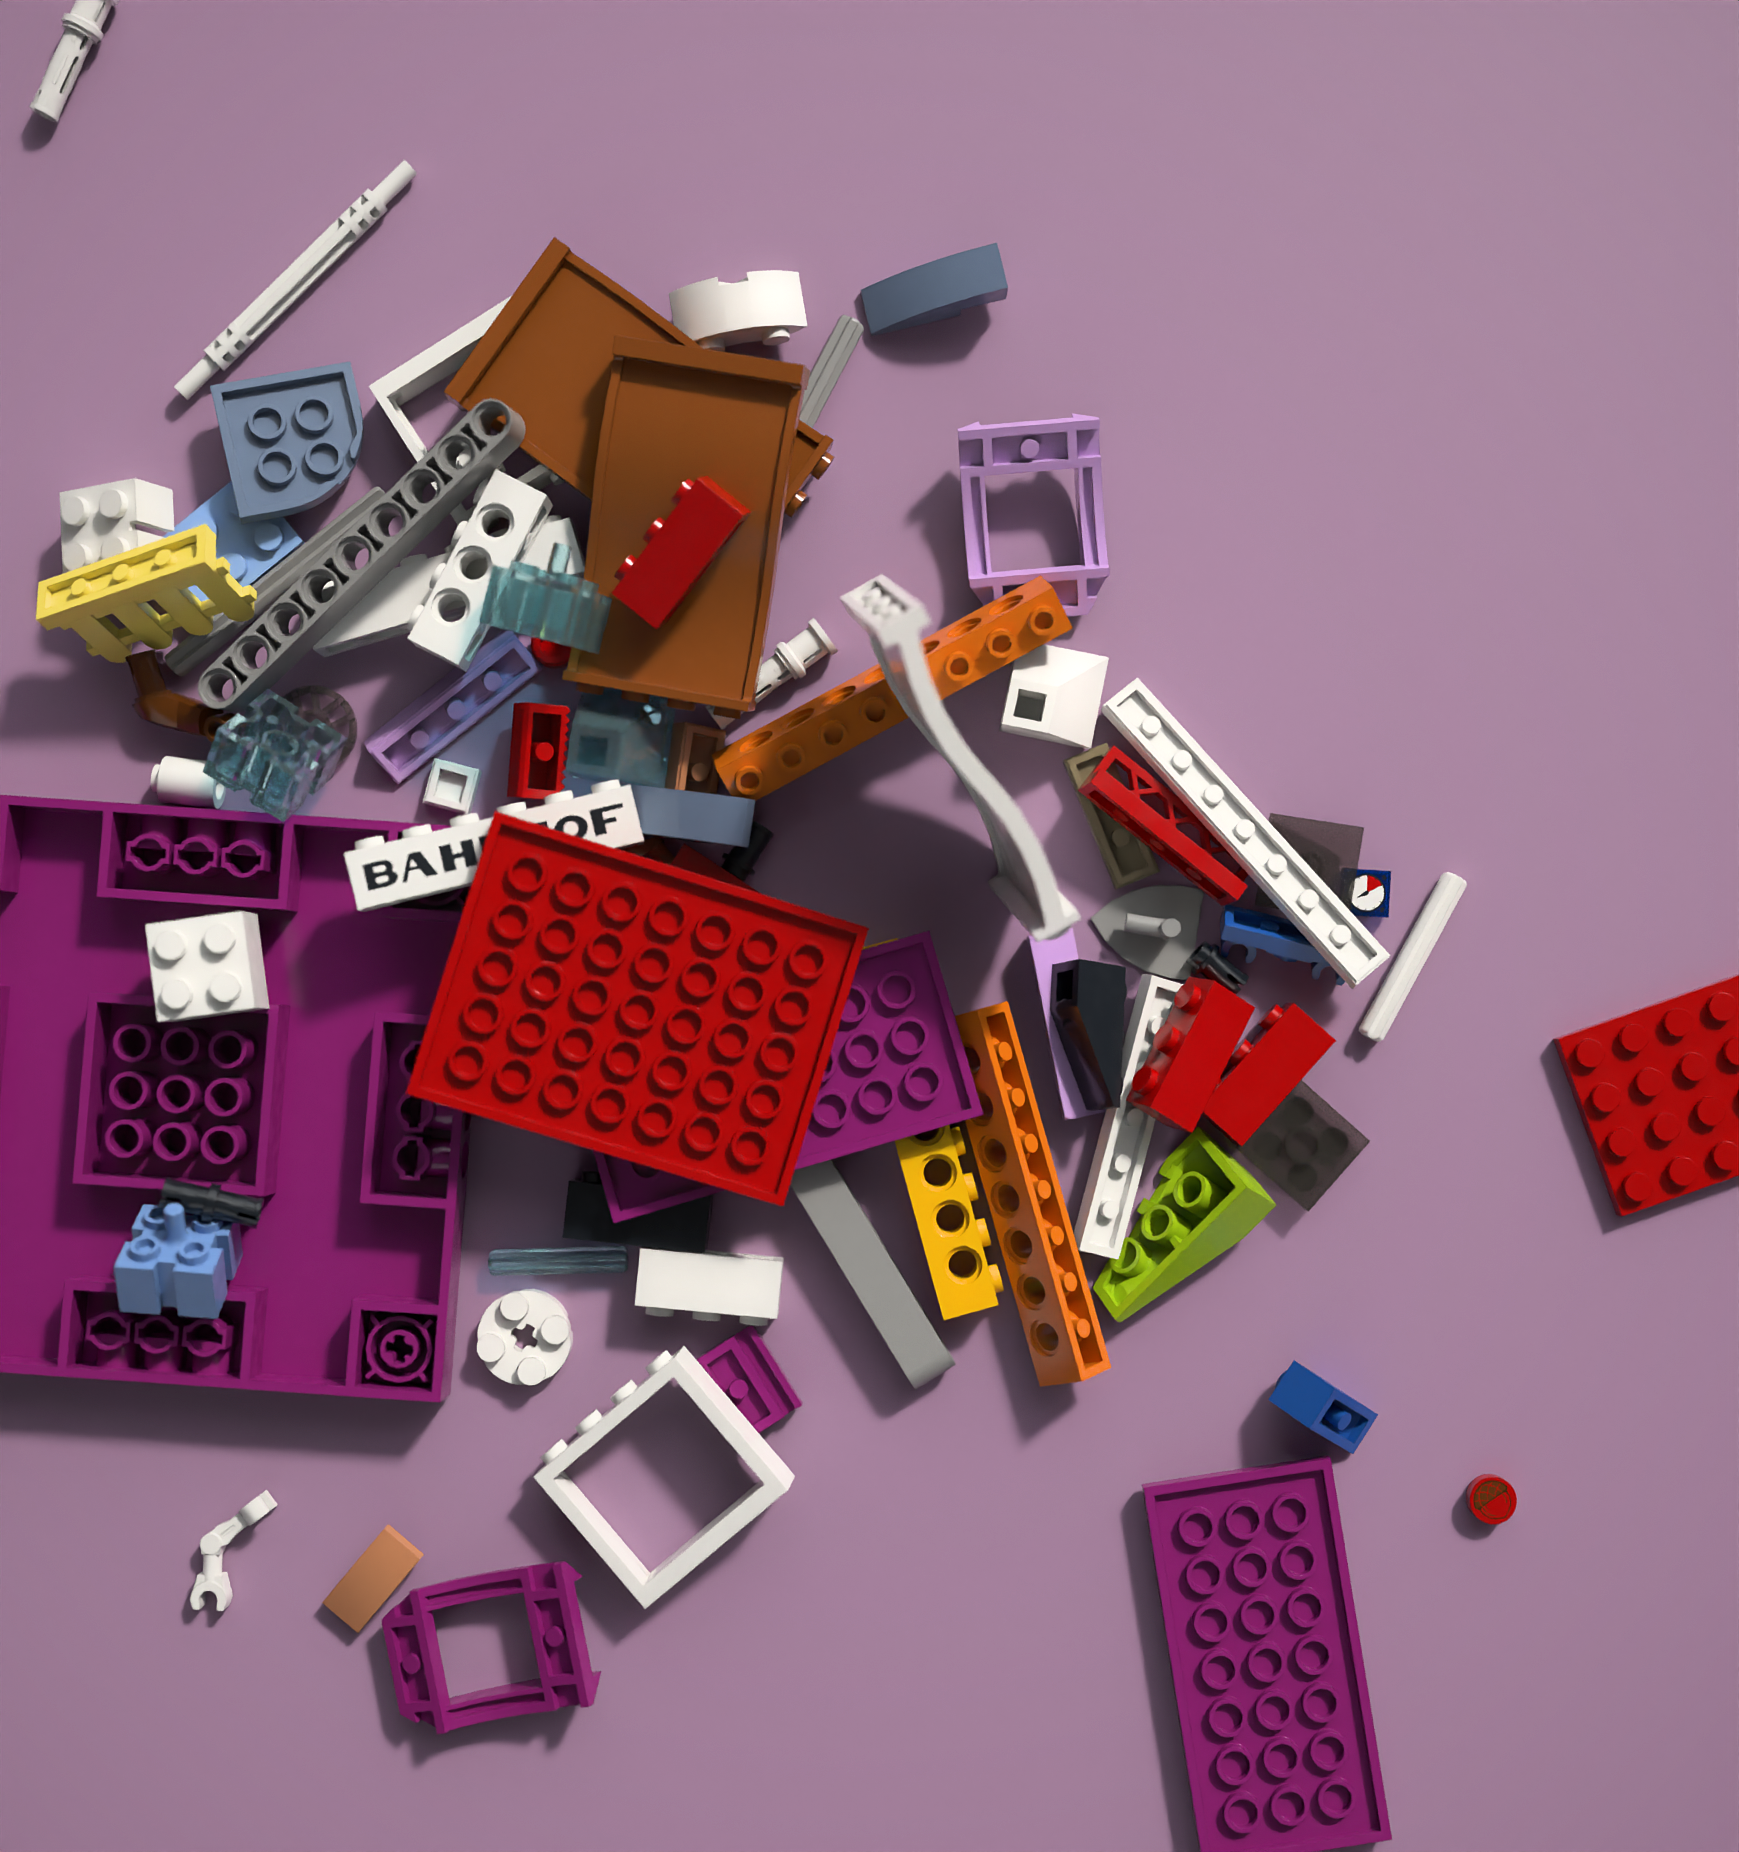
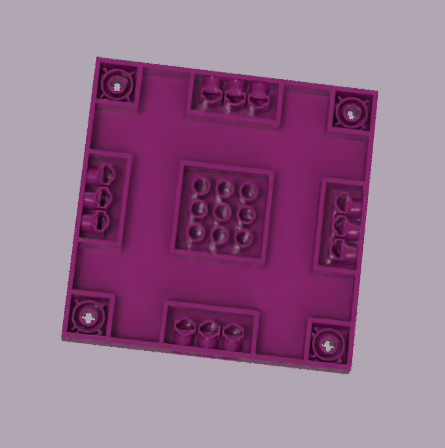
M0 795V1373L441 1403L451 1394L472 1113L408 1095L406 1091L471 886L362 912L357 908L344 855L346 852L356 850L354 842L383 836L384 843L404 839L402 831L409 828L431 825L432 832L450 828L451 825ZM238 911L257 914L270 1009L177 1022H158L145 925ZM167 1177L205 1187H210L212 1183L222 1185L221 1190L255 1198H264L257 1228L254 1229L240 1224L243 1256L233 1280H226L228 1293L217 1319L178 1316L177 1307L162 1306L159 1314L120 1312L114 1265L125 1242L133 1241L132 1227L142 1205H159L160 1199L163 1198L161 1192ZM184 1212V1215H190V1216H193V1215H194V1214H191V1213H186V1212ZM402 1335L405 1336V1344L413 1345V1350L404 1357H402L401 1349L393 1345Z

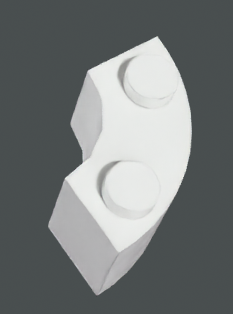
M779 270L747 272V277L736 283L718 282V277L684 286L669 293L674 326L703 349L724 352L726 346L762 341L764 345H779L788 342L791 334L807 327L798 272Z

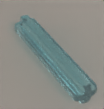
M624 1246L494 1249L489 1253L488 1257L489 1272L493 1276L624 1273L629 1265L628 1250Z

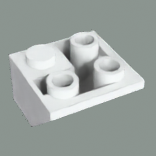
M1043 644L1014 660L999 731L1091 749L1109 657Z

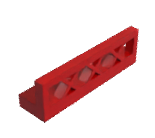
M1115 745L1110 747L1078 791L1218 904L1225 906L1237 901L1248 887L1244 880L1249 874L1241 866L1233 874L1214 859L1212 854L1227 853L1230 855V853L1177 795ZM1112 762L1127 772L1129 789L1106 772ZM1138 782L1142 784L1146 789H1139ZM1155 795L1163 801L1165 818L1142 801L1140 796ZM1174 811L1182 818H1175ZM1191 824L1199 830L1201 847L1178 830L1176 825ZM1210 840L1219 847L1211 848Z

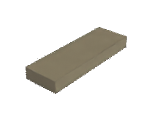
M1104 743L1063 760V764L1115 890L1156 874L1160 870L1149 847L1078 791L1109 750L1108 744ZM1112 762L1106 772L1124 785L1116 764Z

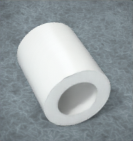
M165 756L161 764H155L153 767L151 790L157 792L158 799L162 803L219 809L224 801L227 787V770L222 762Z

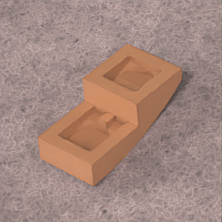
M388 1524L322 1603L354 1631L359 1633L424 1554Z

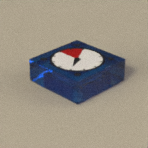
M1341 869L1340 901L1355 917L1389 918L1391 871Z

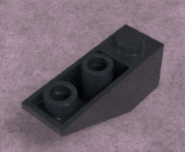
M1076 959L1052 964L1050 1012L1086 1110L1095 1111L1120 1108V1097L1123 1090L1121 1072L1122 1049L1125 1043L1123 1024L1124 1002L1127 996L1125 984L1126 967Z

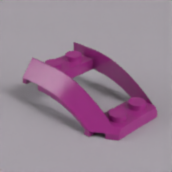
M566 1561L491 1571L411 1590L409 1595L400 1604L393 1607L381 1619L400 1715L415 1723L422 1720L435 1727L437 1734H445L453 1729L501 1718L556 1711L560 1707L580 1705L581 1708L593 1705L601 1671L592 1672L574 1584L576 1580L583 1576ZM524 1593L540 1678L478 1690L449 1698L432 1610L486 1598Z

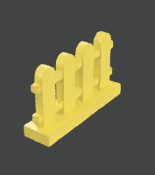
M206 524L38 582L36 621L46 630L59 626L63 630L72 628L86 641V651L92 656L101 654L110 662L124 663L126 662L125 657L132 655V643L141 640L146 646L153 649H165L171 646L173 629L182 626L188 633L198 636L209 634L213 630V615L223 612L229 619L243 622L250 620L254 616V601H257V591L251 585L242 587L229 574L230 563L224 557L216 559V534ZM196 585L209 599L201 602L188 587ZM154 599L167 614L160 616L147 601ZM113 614L126 628L119 630L105 616Z

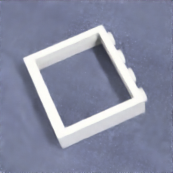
M511 296L369 385V388L417 463L428 453V450L399 406L460 369ZM541 464L516 479L538 491L552 482L554 485L564 483L562 479ZM431 482L432 486L437 492L436 482ZM460 503L450 513L457 525L463 520L469 521L476 505L466 511L462 503ZM498 518L491 521L487 531L499 522Z
M685 1346L673 1356L666 1350L656 1357L645 1368L650 1375L639 1385H636L632 1379L610 1397V1400L615 1405L603 1415L597 1409L589 1414L575 1427L580 1435L568 1445L563 1439L556 1442L540 1457L545 1465L534 1476L541 1487L645 1609L788 1491L795 1478V1475ZM674 1377L760 1478V1481L653 1571L649 1572L563 1470Z

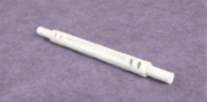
M403 160L373 191L367 189L203 350L206 355L174 387L189 400L220 368L225 371L388 210L385 205L417 175L416 171Z

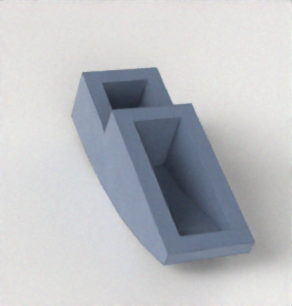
M993 243L943 257L883 279L861 289V297L872 337L960 316L962 309L1004 300L1007 297L1008 284L998 244Z
M630 785L643 835L748 848L755 800L685 790Z

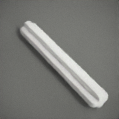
M1450 872L1441 875L1359 1026V1032L1365 1037L1377 1042L1384 1040L1467 886V882L1461 877Z

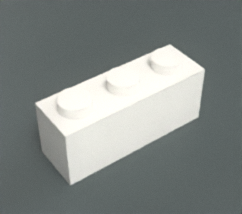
M641 1247L635 1306H645V1314L653 1316L671 1317L674 1315V1309L693 1311L692 1318L697 1320L720 1321L721 1314L739 1315V1323L765 1326L768 1324V1318L777 1319L779 1314L784 1257L712 1250L698 1253Z

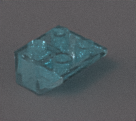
M604 687L603 695L582 692L572 723L566 772L572 778L602 782L619 780L620 784L665 788L676 708L667 707L668 698L650 695L649 703L621 699L622 690Z

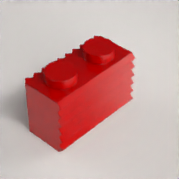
M531 702L514 703L507 797L544 800V797L560 793L565 788L561 781L566 778L562 773L567 768L563 762L568 759L563 754L568 750L564 743L569 740L565 735L569 731L566 724L570 721L566 715L571 710L567 706Z

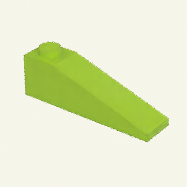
M1199 1126L1163 1163L1158 1172L1163 1177L1150 1200L1143 1198L1137 1212L1141 1216L1129 1237L1124 1238L1119 1260L1109 1258L1093 1286L1094 1291L1113 1318L1120 1323L1242 1240L1276 1206L1275 1202L1253 1175Z

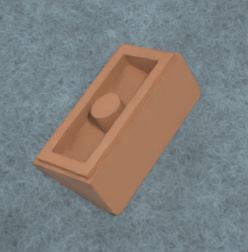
M689 722L672 723L669 728L661 788L717 794L720 775L716 770L712 754L724 748L726 730Z

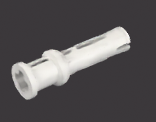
M76 0L71 12L64 13L61 21L63 22L62 27L65 30L48 65L40 87L29 106L32 111L50 121L58 123L59 116L78 77L87 53L92 45H97L98 42H101L104 36L101 28L111 6L117 7L120 0Z
M814 618L808 621V628L788 643L782 641L776 645L777 648L774 649L776 654L761 665L755 697L756 704L793 677L795 680L803 678L806 675L805 670L827 653L834 655L838 652L830 638ZM704 705L721 729H724L735 720V718L713 715L714 706Z

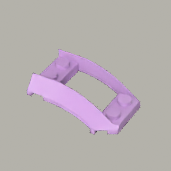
M1072 413V418L980 425L978 421L958 429L961 495L969 587L982 602L983 606L1041 575L1054 588L1067 616L1089 614L1098 598L1097 593L1105 579L1110 577L1103 509L1099 417ZM1074 469L1081 565L992 572L984 476Z

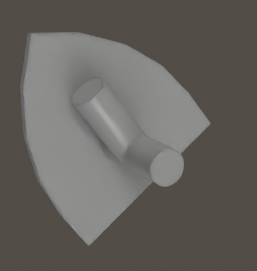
M1155 885L1141 888L1112 900L1090 919L1104 941L1126 961L1149 973L1187 981L1188 977L1191 976L1192 966L1187 963V960L1195 950L1204 892L1198 888L1173 885Z

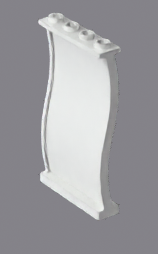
M883 574L841 596L840 599L848 615L867 631L871 647L883 675L905 713L956 772L975 802L989 834L998 867V874L987 881L990 888L1037 943L1044 939L1053 940L1061 937L1069 931L1071 924L1080 920L1081 917L1074 906L1057 890L1053 873L1041 845L1023 814L998 782L985 770L964 744L944 711L930 678L920 643L919 631L931 623L922 604Z

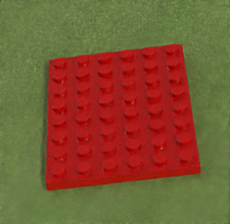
M495 811L406 1094L783 1207L869 927Z

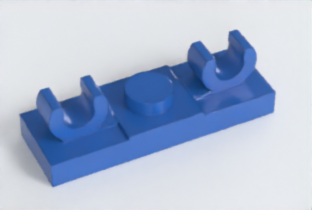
M1228 904L1223 907L1220 916L1221 955L1223 957H1228L1229 950L1233 945L1242 944L1246 946L1245 962L1252 963L1257 954L1256 948L1266 950V953H1271L1282 961L1296 962L1299 960L1311 963L1312 979L1315 980L1319 979L1323 968L1331 966L1289 919ZM1336 972V985L1342 986L1345 981Z

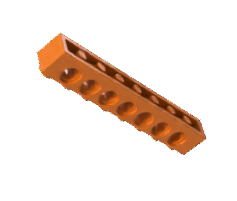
M1040 575L924 638L920 643L930 678L939 699L942 700L1073 629L1054 588ZM877 664L713 753L712 757L716 770L732 797L757 801L904 721L909 716L905 713L888 685L880 665Z
M1008 1001L955 1015L983 1111V1115L967 1119L965 1123L1039 1386L1082 1382L1110 1369L1111 1364Z

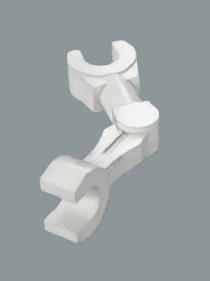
M267 1490L239 1510V1513L232 1519L220 1523L215 1529L202 1537L200 1548L201 1554H203V1571L197 1575L193 1591L191 1592L190 1602L192 1609L199 1610L206 1604V1591H211L217 1596V1611H224L230 1605L233 1594L228 1573L222 1572L223 1552L226 1545L232 1542L241 1530L248 1525L254 1524L278 1505Z

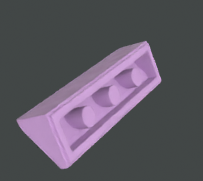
M506 627L478 649L467 672L458 667L453 669L364 741V744L372 757L398 785L540 672L542 667L513 631Z
M1070 928L1067 933L1053 940L1044 939L1039 943L1031 935H1028L1026 938L1062 1119L1066 1121L1106 1112V1109L1086 1110L1050 1012L1052 964L1079 959L1073 928Z

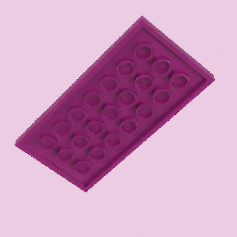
M929 930L862 950L795 1170L983 1115ZM593 1150L613 1223L726 1190Z
M1325 1455L1141 1484L1199 1852H1317L1392 1840L1331 1458Z

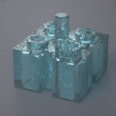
M553 543L546 571L541 570L537 566L511 560L509 569L495 565L492 566L479 622L510 632L599 654L612 598L598 594L599 584L566 574L572 548L561 543Z
M267 688L248 704L244 717L237 713L217 730L203 773L234 792L246 789L251 792L249 801L253 806L259 807L266 813L285 822L304 804L308 793L313 796L332 779L348 738L316 718L311 723L297 716L299 707Z

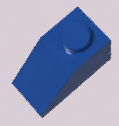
M1293 1360L1288 1370L1280 1375L1276 1382L1275 1390L1268 1399L1309 1429L1354 1454L1378 1416L1377 1413L1295 1360Z

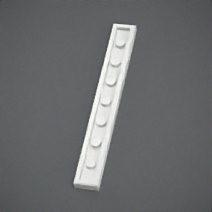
M1138 678L1102 706L1101 712L1352 989L1390 957V954Z

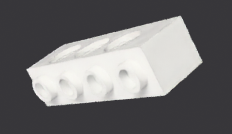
M495 469L490 480L485 479L478 486L473 499V504L476 505L475 510L468 522L463 520L458 525L451 541V546L455 548L446 564L441 562L435 569L429 583V588L433 590L424 606L420 604L415 608L407 625V630L411 631L407 639L416 647L466 672L553 506L546 494ZM499 517L510 520V527L503 536H488L487 529L492 520ZM476 559L487 560L488 569L483 577L476 580L466 578V568L470 562ZM453 601L465 602L466 611L460 620L455 622L445 621L444 611L448 604Z

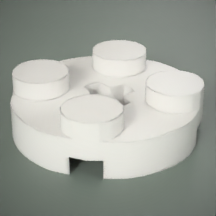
M537 1289L513 1291L495 1300L483 1314L477 1331V1353L484 1361L486 1367L499 1379L515 1385H536L553 1376L567 1360L573 1345V1331L571 1332V1324L564 1306L552 1295ZM527 1324L535 1328L532 1336L538 1340L535 1347L527 1345L521 1349L516 1345L517 1338L513 1335L515 1327L522 1330Z

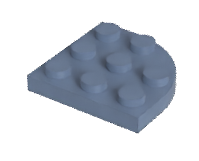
M350 361L210 385L241 524L288 516L311 509L331 497L351 475L362 448L363 417Z

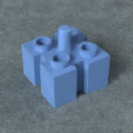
M178 1203L169 1204L164 1209L159 1208V1205L143 1204L132 1227L133 1241L125 1242L114 1265L120 1312L159 1314L162 1306L177 1307L178 1316L217 1319L228 1293L226 1280H233L243 1256L240 1224L214 1219L212 1223L204 1222L200 1215H184V1208Z

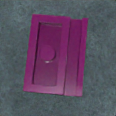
M748 1325L743 1330L696 1358L698 1363L758 1433L803 1404L755 1325Z

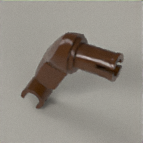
M155 649L125 657L138 698L134 699L135 703L132 706L140 718L161 727L192 735L205 736L214 744L236 740L235 735H230L226 732L224 725L237 722L236 714L224 713L223 710L207 706L201 700L172 693L171 689L166 690Z

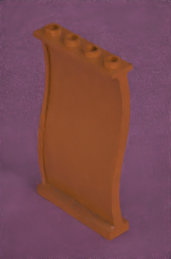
M554 237L443 392L452 404L468 413L478 403L487 399L500 400L510 407L525 422V437L518 448L592 502L600 432L614 362V355L612 354L614 336L621 335L696 348L702 347L632 293L575 255L568 246ZM503 415L495 418L490 428L498 434L501 433L506 425V416ZM799 420L784 509V514L790 518L796 514L808 496L801 491L811 476L819 480L835 458L828 453L832 448L834 440L828 435L823 436L801 420Z
M615 335L612 349L614 362L606 397L596 461L582 592L567 669L563 671L562 680L576 682L575 691L603 695L604 687L622 690L621 699L649 703L650 695L668 698L667 707L695 711L696 703L714 706L713 715L741 719L742 711H755L756 708L755 697L772 606L790 468L810 370L802 364ZM707 475L749 509L751 513L667 624L655 629L611 593L620 582L614 575L631 554L638 558L648 543L642 538L658 517L666 520L674 510L676 505L671 502V499L679 487L688 478L695 482L697 478Z

